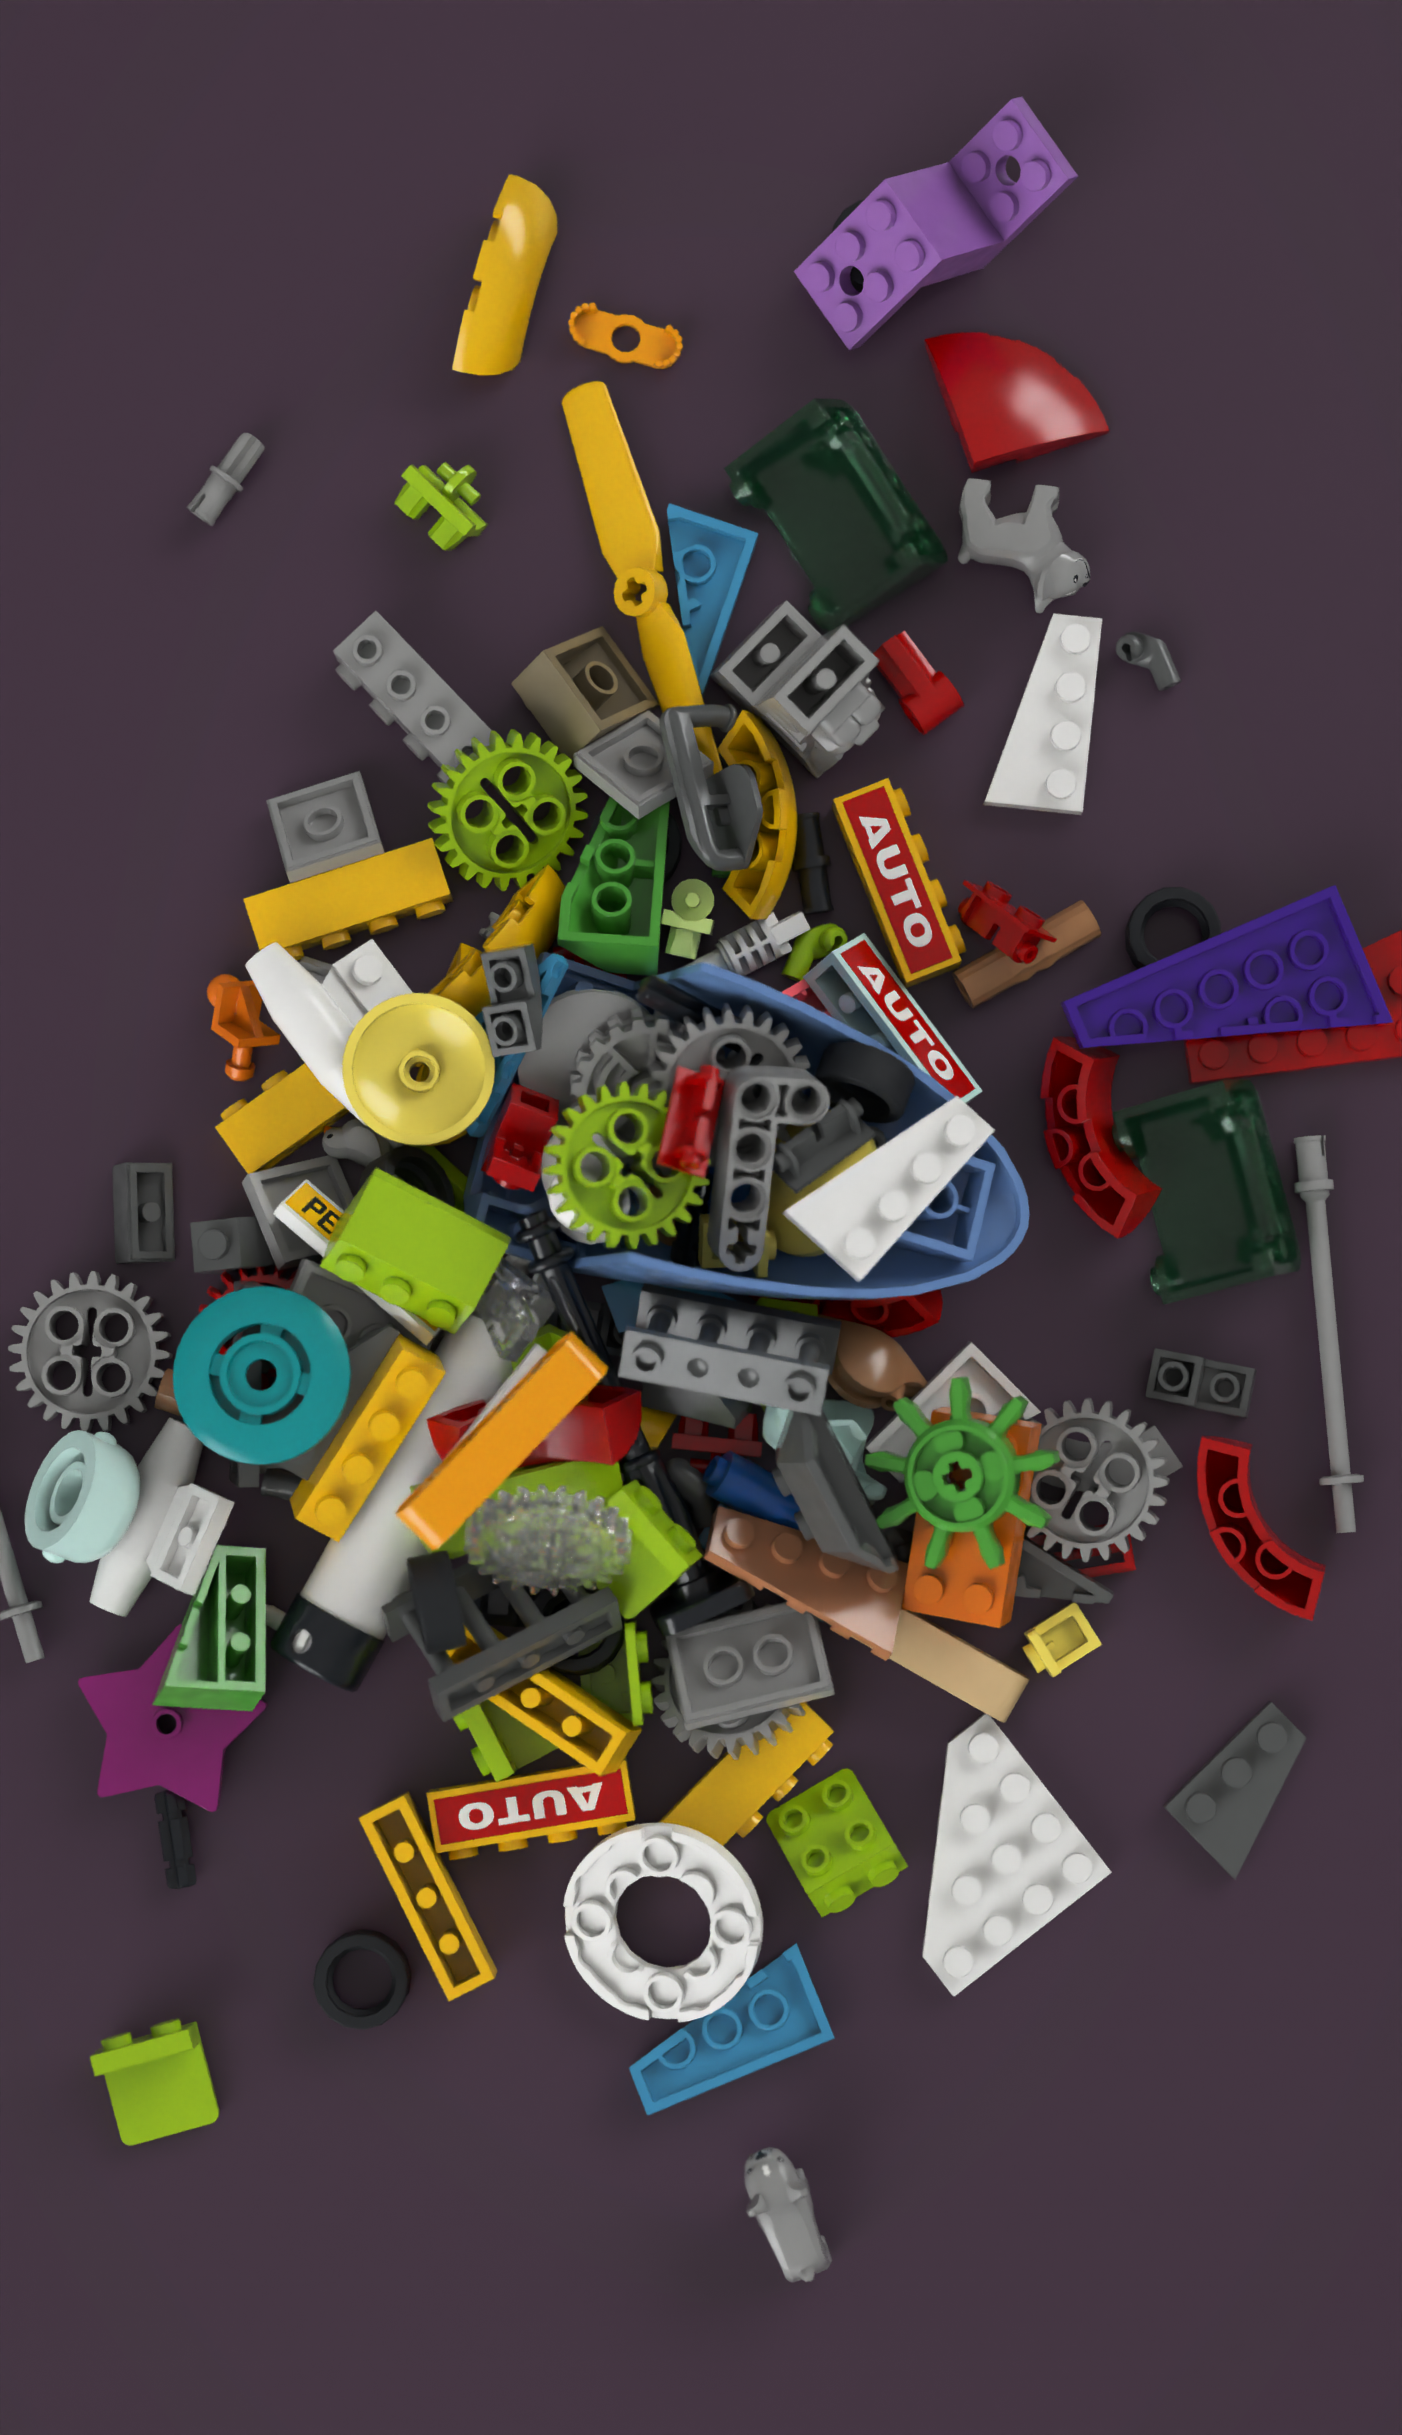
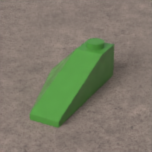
M609 797L600 816V823L589 845L585 846L581 854L580 864L571 882L567 883L561 895L557 944L608 973L656 976L658 973L670 801L642 818L637 819L612 797Z

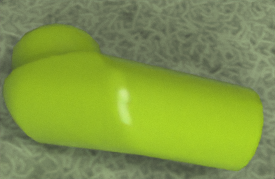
M825 923L810 928V930L797 936L782 975L796 982L803 980V976L809 972L813 960L826 957L832 951L848 942L845 930L836 924Z

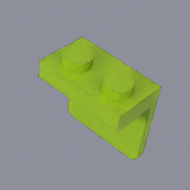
M637 1480L632 1481L616 1492L607 1501L608 1504L574 1534L565 1545L567 1554L599 1590L607 1586L610 1588L618 1600L620 1614L626 1619H632L637 1616L703 1556L696 1548V1543L692 1536L682 1526L675 1524L662 1510V1504L657 1496L647 1487L641 1486Z
M637 1620L625 1621L623 1645L614 1660L598 1672L582 1675L580 1679L582 1689L631 1721L633 1726H640L644 1724V1714L653 1713V1695L651 1680L641 1681L640 1663H646L649 1660L647 1630L637 1631ZM602 1640L579 1651V1656L589 1654L599 1647Z
M488 1699L453 1717L460 1731L469 1728L478 1745L471 1749L472 1756L482 1775L486 1776L492 1773L496 1783L514 1774L521 1767L558 1749L557 1746Z
M841 1769L773 1809L766 1817L768 1826L807 1896L821 1917L847 1909L853 1904L856 1897L873 1887H882L891 1883L900 1871L908 1867L857 1777L850 1769Z
M179 2018L164 2021L150 2026L151 2034L132 2039L131 2032L117 2034L101 2040L102 2048H99L90 2056L94 2075L104 2074L120 2137L124 2144L128 2146L140 2144L212 2124L218 2119L220 2110L196 2021L181 2025Z

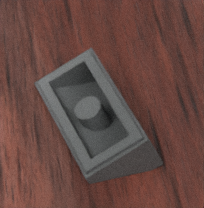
M122 1163L114 1165L112 1177L115 1262L117 1264L174 1262L172 1163Z

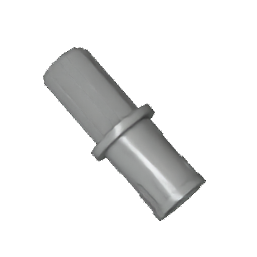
M242 433L219 466L215 467L212 465L210 467L211 475L199 493L189 503L187 509L204 522L206 521L210 526H213L221 511L236 491L241 493L244 489L240 484L263 453L265 446L250 433Z

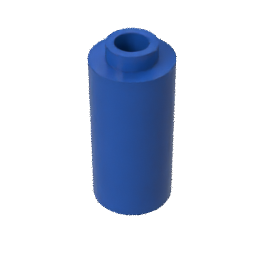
M733 1451L726 1452L722 1457L716 1455L710 1461L703 1476V1482L708 1484L706 1489L708 1496L737 1512L800 1530L794 1517V1513L800 1511V1508L792 1494L786 1497L782 1495L771 1472Z

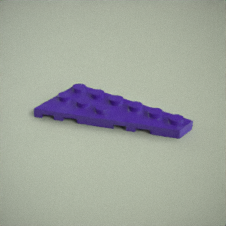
M1336 885L1060 1002L1080 1049L1393 1023Z

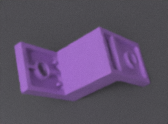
M1023 97L1013 98L949 162L884 179L810 254L794 273L848 350L859 348L921 287L983 269L1079 176ZM1009 156L1014 157L1021 168L1020 178L1017 183L1013 182L1006 173V161ZM853 267L859 269L864 278L861 292L857 291L851 284L850 273Z

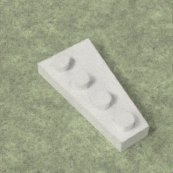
M1053 613L984 805L1075 815L1082 814L1102 618Z
M956 1096L785 1210L782 1214L851 1277L859 1282L995 1130Z

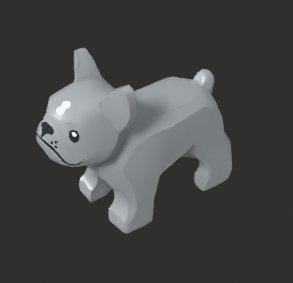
M968 478L962 492L959 507L962 521V546L958 555L960 563L965 564L970 559H973L980 563L1009 566L1024 571L1029 577L1034 590L1036 613H1043L1045 607L1052 600L1075 595L1080 587H1085L1090 581V567L1087 560L1078 552L1072 551L1063 542L1060 530L1052 517L1059 504V487L1036 485L1027 512L996 519L988 508L991 499V481Z
M768 2147L751 2154L746 2160L744 2174L745 2187L751 2200L746 2212L749 2217L756 2216L757 2222L765 2233L786 2280L790 2282L799 2280L810 2282L814 2279L815 2272L818 2274L828 2269L833 2260L825 2237L820 2235L810 2188L803 2169H795L787 2156L774 2147Z

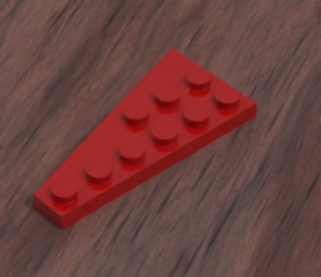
M1402 930L1363 948L1393 1023L1184 1040L1190 1085L1402 1058Z

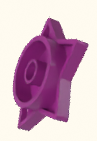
M179 1624L139 1669L86 1676L78 1680L80 1689L107 1734L97 1795L99 1797H108L160 1785L207 1811L214 1812L218 1810L221 1798L225 1749L266 1710L268 1702L260 1699L253 1711L152 1705L182 1624ZM170 1714L175 1718L176 1728L172 1733H163L158 1724V1719L161 1715Z

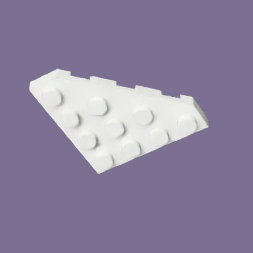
M984 1713L947 1742L922 1956L954 1997L1112 1872L991 1716Z

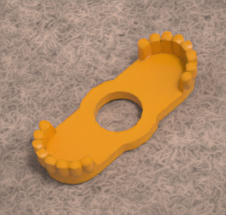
M593 302L589 305L583 303L581 307L577 306L575 312L570 314L571 319L568 321L569 332L573 336L574 341L584 348L607 354L618 363L630 364L635 362L656 369H665L675 364L681 356L683 349L682 337L677 329L673 330L672 325H667L665 329L645 324L634 315L622 314L617 316L598 310ZM631 326L639 333L640 343L633 351L621 352L613 345L612 335L619 327Z

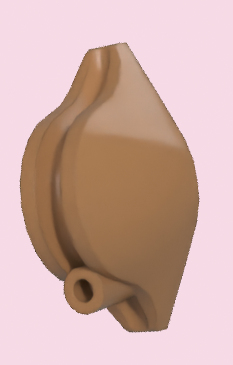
M818 1314V1317L842 1321L832 1375L828 1376V1381L833 1389L848 1402L868 1409L882 1406L885 1410L893 1412L895 1409L892 1405L897 1400L903 1397H913L927 1384L926 1379L903 1348L887 1334L870 1326Z

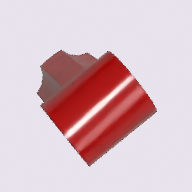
M905 630L888 639L873 653L879 660L876 667L900 697L899 704L922 735L927 734L964 707V702L954 685L941 671L936 672Z

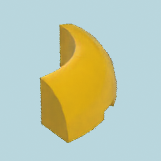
M512 174L508 175L493 211V218L498 220L493 221L488 239L483 240L473 280L482 283L481 286H474L468 308L464 310L452 368L455 371L475 375H499L513 370L520 363L538 285L550 249L558 233L557 214L550 198L536 184Z
M742 710L736 719L734 727L727 733L717 750L728 766L732 764H745L753 771L762 801L763 816L749 867L743 870L731 871L722 889L750 919L763 920L769 917L777 904L792 867L797 839V805L793 781L778 742L759 716L750 711Z
M549 864L513 895L503 913L492 926L494 931L484 942L483 948L485 950L483 953L490 950L534 944L536 959H538L542 952L549 950L558 937L561 895L566 887ZM477 949L470 951L427 994L450 999L476 1017L482 1012V1007L491 1004L481 953Z

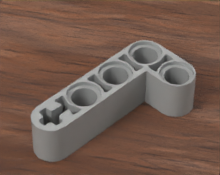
M745 1065L735 1068L725 1078L721 1100L707 1239L712 1252L730 1270L737 1272L748 1271L757 1265L764 1251L777 1124H813L821 1120L828 1111L830 1097L826 1087L804 1069ZM751 1084H761L759 1097L752 1103H742L743 1091ZM803 1086H810L811 1093L808 1100L800 1106H792L791 1100L795 1091ZM747 1134H756V1141L751 1150L746 1153H736V1146L741 1137ZM742 1184H750L751 1189L746 1199L741 1202L732 1203L731 1195L734 1189ZM730 1218L736 1220V1225ZM738 1233L743 1237V1242H736ZM734 1244L733 1250H729L727 1245Z

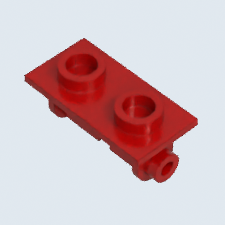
M967 880L963 881L962 884L973 893L971 897L965 898L958 907L961 921L988 940H991L1000 926L1001 928L991 944L1009 956L1014 962L1031 963L1038 954L1036 946L1041 938L1053 943L1056 942L1057 938L1042 928L1045 920L1034 911L1022 905L1016 909L1009 904L1012 895L1000 886L990 881H987L984 887Z
M701 1065L699 1072L681 1066L676 1068L657 1164L705 1178L725 1081L719 1077L720 1069L717 1067Z

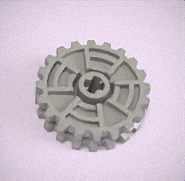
M641 1007L631 1009L629 1019L622 1020L617 1015L608 1018L609 1029L605 1032L594 1029L588 1035L590 1041L589 1050L579 1048L575 1056V1060L578 1062L576 1065L577 1071H571L570 1091L573 1094L570 1096L571 1109L579 1113L582 1112L577 1098L584 1094L597 1103L596 1088L604 1085L609 1089L612 1097H614L616 1085L620 1082H626L630 1095L633 1096L638 1085L643 1083L648 1085L652 1082L660 1081L650 1076L648 1070L649 1064L664 1063L657 1056L655 1048L657 1045L671 1048L673 1044L667 1031L673 1029L683 1035L687 1031L686 1026L656 1010L653 1015H645ZM721 1046L717 1051L716 1057L721 1060H727L725 1058V1050ZM619 1116L614 1123L616 1137L623 1143L628 1144L634 1138V1124L625 1116ZM658 1150L652 1158V1167L659 1168L663 1176L669 1175L672 1168L656 1163ZM632 1156L617 1157L623 1164L621 1171L634 1161Z

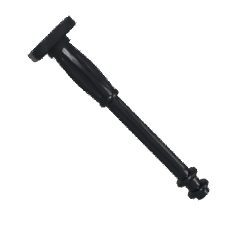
M546 1209L536 1211L519 1219L518 1224L521 1230L515 1234L514 1239L518 1244L527 1243L534 1260L529 1263L528 1271L531 1274L541 1273L566 1331H572L608 1366L607 1372L596 1385L623 1387L568 1260L573 1258L575 1250L571 1246L562 1247L555 1232L561 1226V1222L555 1216L549 1217ZM640 1426L637 1439L619 1463L620 1473H623L626 1485L637 1480L641 1486L643 1485L650 1489L661 1502L662 1510L675 1524L682 1526L692 1536L696 1543V1548L703 1555L669 1586L670 1596L659 1600L650 1607V1614L656 1627L663 1636H669L748 1601L755 1596L752 1585L731 1573L723 1571L717 1574L713 1567L709 1568L707 1560L704 1559V1551L692 1518L666 1466L660 1458L661 1452L656 1447L650 1448Z

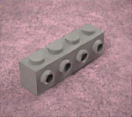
M374 611L333 650L337 661L340 663L335 669L338 675L354 691L362 686L374 698L368 704L370 708L386 725L389 726L394 721L399 724L408 734L402 739L403 742L421 761L429 756L440 768L442 764L456 768L460 764L454 752L456 749L463 751L469 756L473 753L471 739L474 737L484 746L489 745V736L492 730L377 611ZM443 770L436 774L442 783H447L449 777ZM483 778L480 782L483 789L490 784L487 778Z

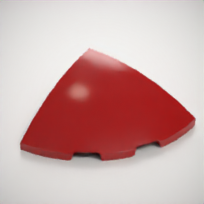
M960 332L924 339V344L954 432H958L971 473L1014 459L1016 463L1109 433L1110 430L1103 413L1083 383L1056 362L1052 356L1020 340H1011L982 332Z

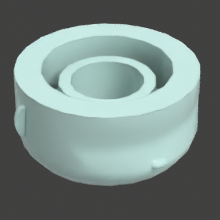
M82 1430L70 1432L52 1447L43 1460L32 1483L26 1504L25 1533L28 1542L34 1548L42 1550L44 1558L53 1563H61L64 1560L76 1563L93 1562L110 1553L128 1530L139 1500L140 1473L133 1456L117 1444L116 1438L107 1432H97L93 1435Z

